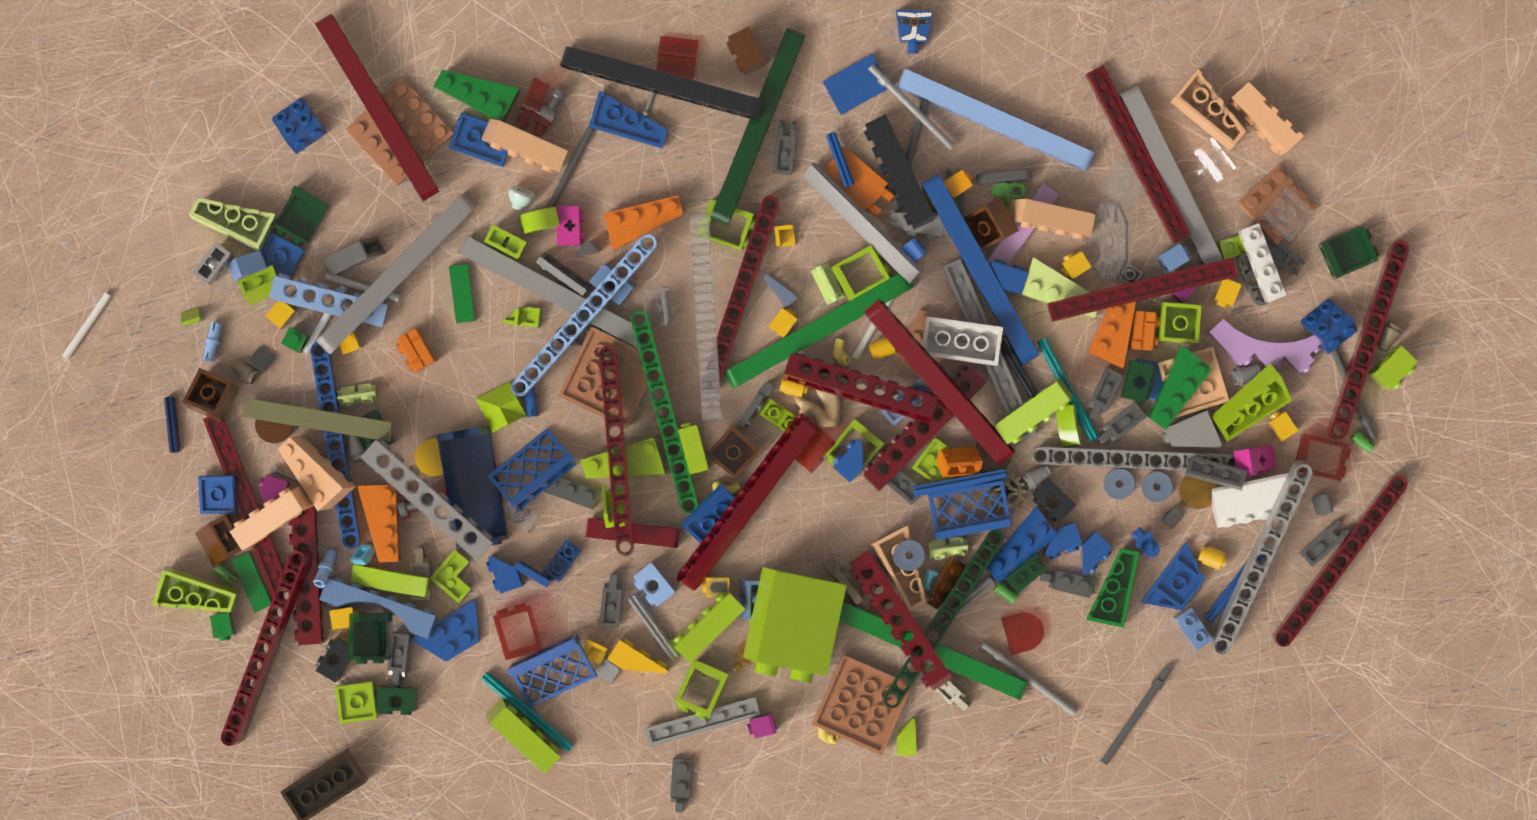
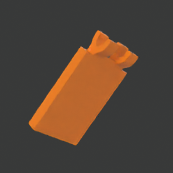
M844 146L842 151L854 185L844 187L834 158L823 171L863 211L867 209L875 217H878L882 210L874 203L880 196L890 203L894 195L885 189L888 184L885 180Z

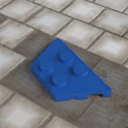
M1184 542L1140 602L1177 610L1185 608L1205 581L1187 543Z
M471 601L437 622L430 640L416 635L412 638V641L445 662L479 642L476 601Z

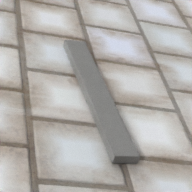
M815 162L812 163L802 177L910 284L921 272L922 268Z

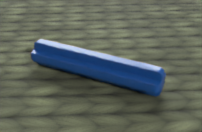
M836 132L827 134L826 137L844 187H850L854 185L837 134Z

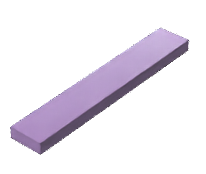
M1043 183L1032 200L1052 204L1059 194ZM1016 224L1019 231L999 243L988 258V264L990 261L995 262V259L1007 262V266L1034 230V227L1030 229Z

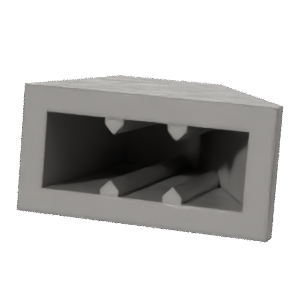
M1207 410L1170 425L1166 430L1163 429V440L1165 444L1169 443L1170 446H1222Z

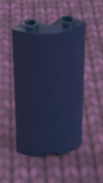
M489 425L436 434L447 497L449 498L448 503L452 507L456 504L463 511L461 515L466 519L469 517L478 524L476 528L479 531L485 530L492 536L491 541L493 542L491 546L502 544V540L509 539L501 492L487 477L496 470ZM497 475L494 479L499 482ZM455 519L452 525L455 530H460L463 523L460 519ZM469 532L466 537L467 541L474 543L477 540L476 533ZM456 542V548H460L461 546Z

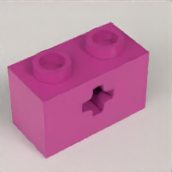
M579 206L556 207L560 226L556 227L557 246H581V241H584V230L580 228V222H584L583 210L580 211ZM569 221H572V224L576 225L572 228V231H569L568 228H565V225H568Z
M1273 445L1234 451L1236 468L1247 470V476H1254L1257 473H1269V469L1276 468Z

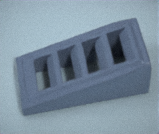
M766 274L763 277L764 281L785 307L790 306L798 299L797 295L770 275Z

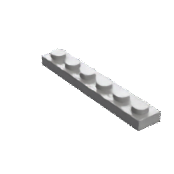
M755 696L717 707L711 719L706 717L703 720L692 714L646 727L645 732L651 747L761 716Z

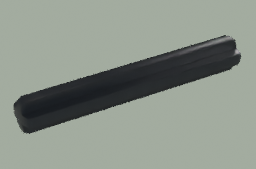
M1002 335L1000 350L1029 398L1035 397L1039 392L1006 337Z

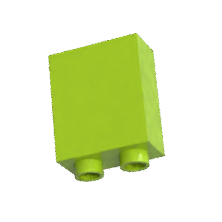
M762 567L743 658L756 662L754 672L777 676L778 667L791 669L790 679L812 683L814 674L827 676L847 585Z

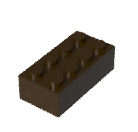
M347 748L280 793L297 820H309L366 783L368 779Z

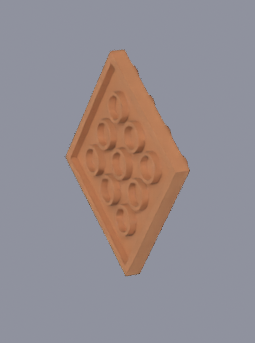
M402 77L382 95L422 163L453 136L454 133ZM366 109L346 130L388 176L399 185L407 178V175Z
M591 326L558 396L605 418L599 352L604 346H611L618 355L624 428L627 429L648 387L638 348ZM606 351L603 358L611 360L614 354L612 351ZM646 352L644 353L645 361L649 362L654 359V356ZM655 369L649 372L650 379L652 378ZM608 370L605 373V378L612 379L615 376V371ZM610 389L607 392L608 398H614L617 395L615 389ZM612 408L609 410L608 415L614 418L618 415L619 411L617 408Z
M842 654L811 725L882 756L912 686L896 708L888 709L883 705L882 698L895 677ZM898 679L897 686L900 689H905L907 682ZM888 695L886 698L889 705H895L897 702L894 695Z

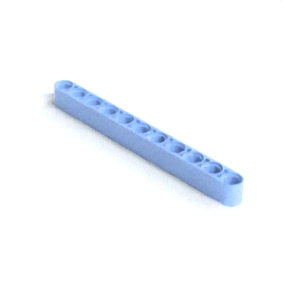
M904 69L898 82L897 88L929 101L934 105L1081 170L1088 171L1095 156L1094 152L910 70Z
M647 234L640 238L513 381L511 389L515 395H526L656 250L658 242L654 236ZM646 238H652L654 241V245L650 249L644 247L643 243ZM635 252L641 255V260L638 263L631 261V255ZM620 267L628 269V275L624 278L618 275ZM608 281L615 283V289L612 292H608L605 289V284ZM597 295L601 296L603 300L602 304L598 307L594 306L592 302L593 298ZM582 310H587L590 314L587 321H583L580 318ZM570 324L575 325L577 328V332L574 335L567 333V327ZM556 339H562L564 342V347L560 350L554 346ZM544 353H548L551 356V361L548 364H544L541 360ZM532 367L538 370L536 378L529 376V370ZM518 382H523L526 386L523 393H519L516 390Z

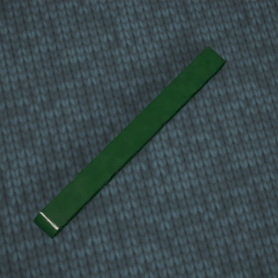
M787 27L758 97L764 101L759 120L749 119L710 219L729 225L804 41L805 34Z
M991 530L985 536L925 630L924 635L934 650L1002 545L1004 535L1000 530ZM990 535H998L999 543H992L990 541ZM981 550H986L989 553L987 560L980 557ZM971 566H976L979 569L977 576L970 574L969 568ZM961 582L968 584L969 589L967 592L960 590L959 584ZM950 598L958 600L957 608H952L949 605ZM940 614H945L948 617L947 624L939 622L938 617ZM930 630L937 632V640H931L928 637ZM918 650L916 651L915 656H920L918 654ZM910 655L882 698L883 705L888 709H894L901 703L920 671L917 673L908 671L907 665L913 661ZM898 679H904L907 682L905 689H900L897 686ZM888 695L896 697L897 702L895 705L887 703L886 698Z

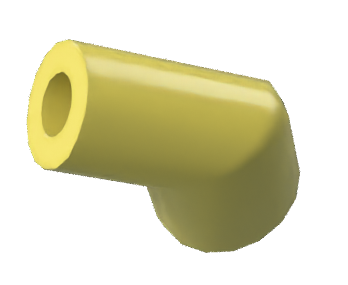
M835 339L832 355L839 365L847 366L850 364L851 358L843 351L845 340Z
M715 481L712 484L713 491L722 484L721 481ZM738 482L730 486L723 485L732 494L741 490Z
M818 728L819 738L827 744L833 745L838 742V736Z

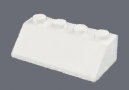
M926 317L922 346L933 358L998 366L1003 327Z
M1288 473L1245 482L1242 491L1226 486L1212 489V511L1217 528H1227L1239 523L1246 524L1258 519L1266 520ZM1284 502L1281 509H1287L1290 502Z

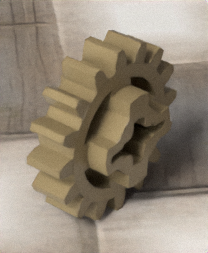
M1014 472L1008 476L1007 480H1004V485L1007 486V489L1014 491L1007 494L1008 505L1012 511H1015V505L1021 506L1019 500H1025L1022 494L1027 493L1026 490H1022L1025 483H1019L1021 477L1014 478ZM1009 479L1017 485V488H1013L1009 484ZM992 486L988 493L992 496H1000L1001 493L996 492L1001 491L1000 486L998 488H993L994 486ZM1013 495H1018L1016 500L1009 504V499ZM987 497L986 501L991 500L992 503L990 504V506L992 507L996 501H994L990 497ZM997 503L996 511H999L1001 508H1003L1005 512L1004 507Z

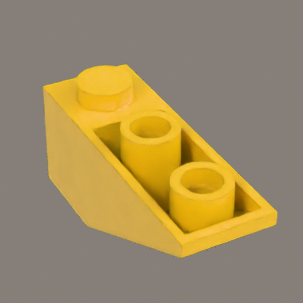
M626 638L624 641L621 639L618 641L607 659L623 670L656 673L668 672L667 664L659 659L654 661L649 658L651 656L650 653L643 649L640 651L635 649V644Z

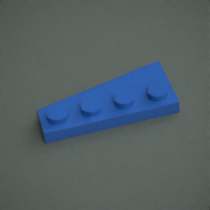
M599 90L589 128L663 149L668 132L667 129Z
M1035 506L988 565L987 569L998 583L1058 536L1055 529L1037 506Z

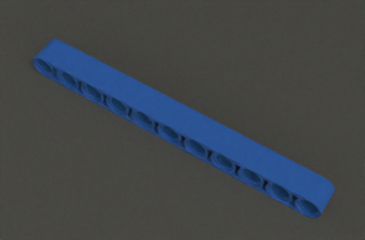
M936 174L922 182V188L999 326L1003 327V333L1019 361L1024 365L1035 359L1039 354L942 179Z
M316 342L311 347V358L320 410L326 411L325 405L328 402H332L334 404L333 412L340 413L331 354L325 350L322 356H318L316 348L320 344ZM323 364L328 367V372L325 375L319 373V367ZM326 383L331 385V391L328 394H324L322 391V386ZM324 431L328 460L335 468V461L341 459L344 466L342 469L336 470L345 475L344 478L348 482H352L344 434ZM334 440H338L341 444L340 449L337 451L331 447ZM352 490L345 496L350 500L348 507H343L341 501L336 504L341 540L348 549L356 548L361 543L354 492ZM346 516H351L353 519V524L350 527L344 524ZM349 535L356 537V543L353 546L347 543Z

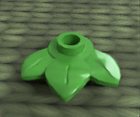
M1018 181L1011 184L1002 182L994 186L991 193L998 198L1001 197L1009 212L1010 201L1013 199H1024L1027 189L1023 183ZM1014 188L1020 189L1019 195L1014 194Z

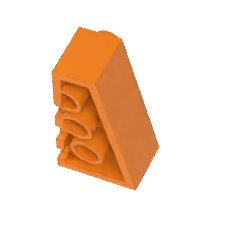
M679 195L604 213L613 252L683 216Z
M1136 302L1106 309L1089 346L1088 354L1120 369L1124 368Z
M392 485L357 486L378 561H401L399 511L397 507V502H399L398 490Z

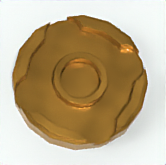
M1185 476L1180 482L1179 495L1182 502L1188 507L1203 509L1212 504V489L1217 488V484Z

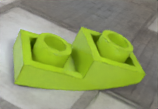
M770 398L767 399L758 414L783 431L787 429L796 417Z
M1069 405L1062 411L1057 409L1056 419L1062 447L1082 445L1080 426L1077 425L1076 406Z

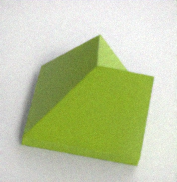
M511 382L476 398L492 433L527 416L517 395L512 392Z

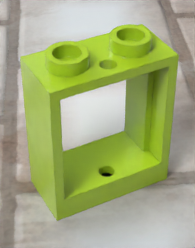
M710 199L698 232V237L738 251H742V248H747L750 238L746 236L749 230H753L756 219H753L754 214L738 208L735 209L734 214L747 218L739 244L707 234L712 221L710 217L716 201Z
M872 245L831 267L833 274L849 301L890 279L888 275L891 272L886 264L882 265L879 260L882 256ZM869 253L882 278L854 293L840 268Z
M854 419L825 453L827 456L826 461L832 466L835 465L833 461L836 457L832 453L853 428L875 446L863 460V468L884 443Z
M693 422L681 425L682 429H679L678 432L689 474L709 470L698 425L693 426Z
M694 659L675 698V703L678 705L677 708L685 712L691 710L695 712L696 717L703 720L706 717L711 719L729 681V674ZM695 671L720 681L707 710L683 700Z

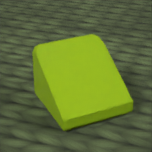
M198 307L181 313V324L186 327L203 320Z

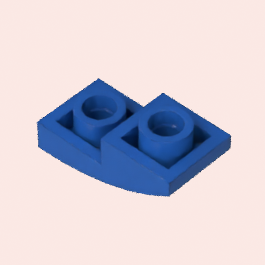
M566 539L543 572L559 583L582 550Z

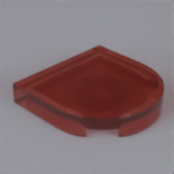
M1022 612L1001 618L1010 655L1032 650L1041 643L1044 628L1041 621L1035 615Z

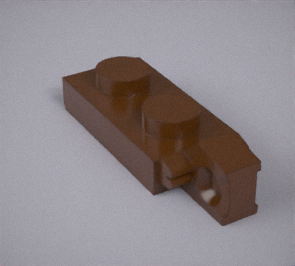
M949 556L930 587L932 589L931 596L926 603L935 609H939L966 565L956 558Z

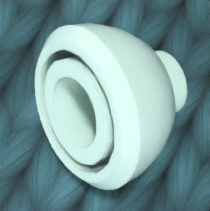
M512 186L508 191L512 208L517 210H523V207L529 205L535 197L531 190L520 186Z

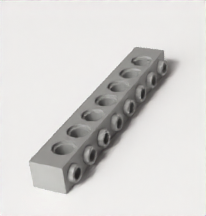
M375 440L361 458L473 558L478 560L493 544L491 541L492 536L485 530L479 531L476 528L478 524L470 517L466 519L462 516L463 511L456 504L452 507L447 502L449 498L441 491L439 493L435 492L432 489L434 485L427 479L423 481L418 476L420 473L413 466L408 468L403 463L405 459L398 453L395 455L389 451L391 447L385 441L381 440L379 442ZM384 454L390 458V462L386 466L380 463V457ZM398 467L403 468L405 472L404 476L400 479L394 475V471ZM412 480H416L419 483L418 490L414 492L409 489V483ZM426 493H431L434 497L431 504H426L423 501V496ZM441 506H445L448 509V514L445 517L438 515V508ZM455 519H460L463 523L460 530H455L452 527V522ZM469 532H475L477 535V540L474 543L467 541L466 537Z

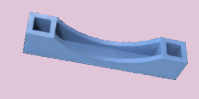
M333 577V580L327 579L319 599L321 602L338 608L360 603L381 606L396 614L412 634L430 640L438 619L434 616L433 611L423 608V611L415 609L416 605L405 602V605L397 603L398 599L387 596V599L380 597L379 592L371 589L369 592L363 591L362 586L351 583V586L343 584L344 580Z

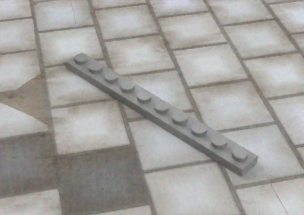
M961 259L943 266L966 322L989 325ZM1000 351L998 366H985L1003 408L1008 415L1021 407L1023 402ZM1035 430L1031 433L1028 431L1021 435L1023 438L1018 442L1037 435Z

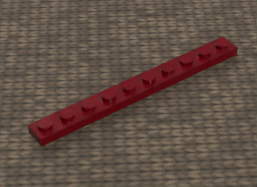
M1101 66L1088 72L1085 76L1171 242L1175 244L1190 237L1191 233L1105 67Z
M1230 258L1047 303L1051 322L1235 278L1237 277L1234 260Z
M210 417L203 418L224 475H236L238 510L241 518L246 521L250 518L249 514L258 509L259 506L225 419L219 422ZM268 535L254 544L253 549L273 597L284 569L271 536Z

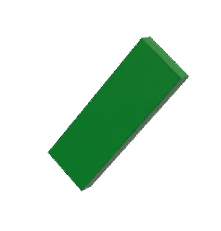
M468 264L449 266L456 324L476 321Z
M250 552L231 560L254 613L269 607L272 601Z

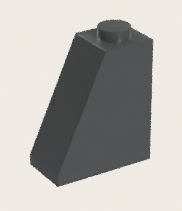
M377 236L359 240L323 260L326 270L331 276H334L386 253Z

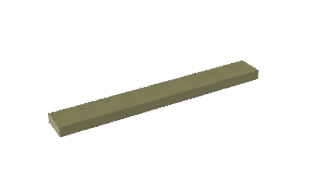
M245 398L242 417L388 442L391 441L393 422Z

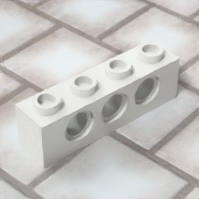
M1259 223L1239 230V236L1265 303L1286 296Z

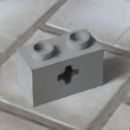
M215 242L192 273L206 284L212 285L234 254L221 244Z

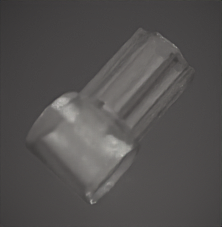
M508 501L502 507L528 533H531L542 520L538 514L526 506L518 513Z

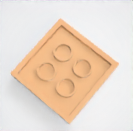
M1213 346L1191 352L1210 366L1212 370L1175 418L1229 401ZM1174 358L1157 363L1162 382Z

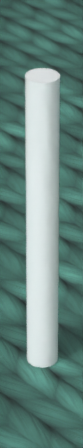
M329 272L325 276L326 280L363 292L370 287V285L338 275L331 276ZM391 292L386 299L398 302L400 295Z
M340 285L339 289L343 290L348 289L343 285ZM323 314L302 351L307 354L311 352L312 345L316 343V340L321 335L332 316L331 314Z
M106 292L103 294L63 353V357L69 360L111 298L110 294Z
M893 299L890 300V301H888V302L885 303V304L889 307V306L891 305ZM872 322L852 356L856 360L860 359L877 329Z

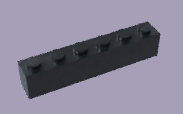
M884 115L866 123V130L863 132L867 141H872L874 145L871 149L875 158H880L882 162L879 166L883 175L887 174L890 179L887 183L891 192L895 191L898 196L895 200L899 209L903 208L906 213L903 217L907 226L911 225L914 230L934 221V215L887 116Z

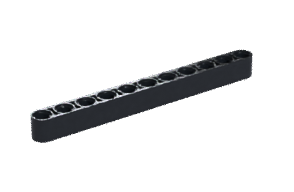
M565 47L560 63L561 67L751 120H759L764 101L757 97L573 47Z

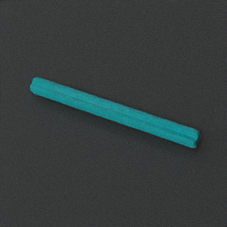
M1042 338L1037 342L1055 378L1058 379L1060 377L1072 393L1073 397L1069 404L1076 406L1077 419L1089 441L1096 440L1099 437L1047 338Z
M486 672L482 676L481 680L516 708L517 711L563 750L568 752L573 747V743L491 673Z

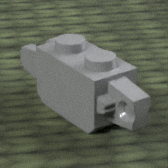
M932 212L934 221L914 230L911 225L907 226L903 215L906 213L891 214L890 225L902 228L903 231L907 232V236L917 237L920 234L925 235V239L933 241L941 238V235L949 236L935 212Z

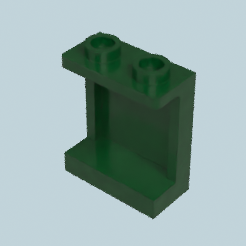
M294 185L290 198L277 221L272 226L276 228V233L284 237L286 234L293 237L291 241L300 246L303 243L308 245L330 205Z
M1360 226L1318 245L1333 280L1378 261L1379 252L1376 246H1372L1370 242L1372 237L1368 228L1365 229L1364 226Z
M349 613V660H356V664H368V660H373V663H384V660H391V656L386 655V621H392L393 613Z

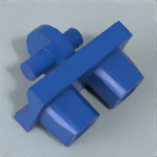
M1139 527L1131 534L1136 542L1135 545L1142 555L1145 554L1150 558L1158 556L1160 546L1150 531L1145 533Z

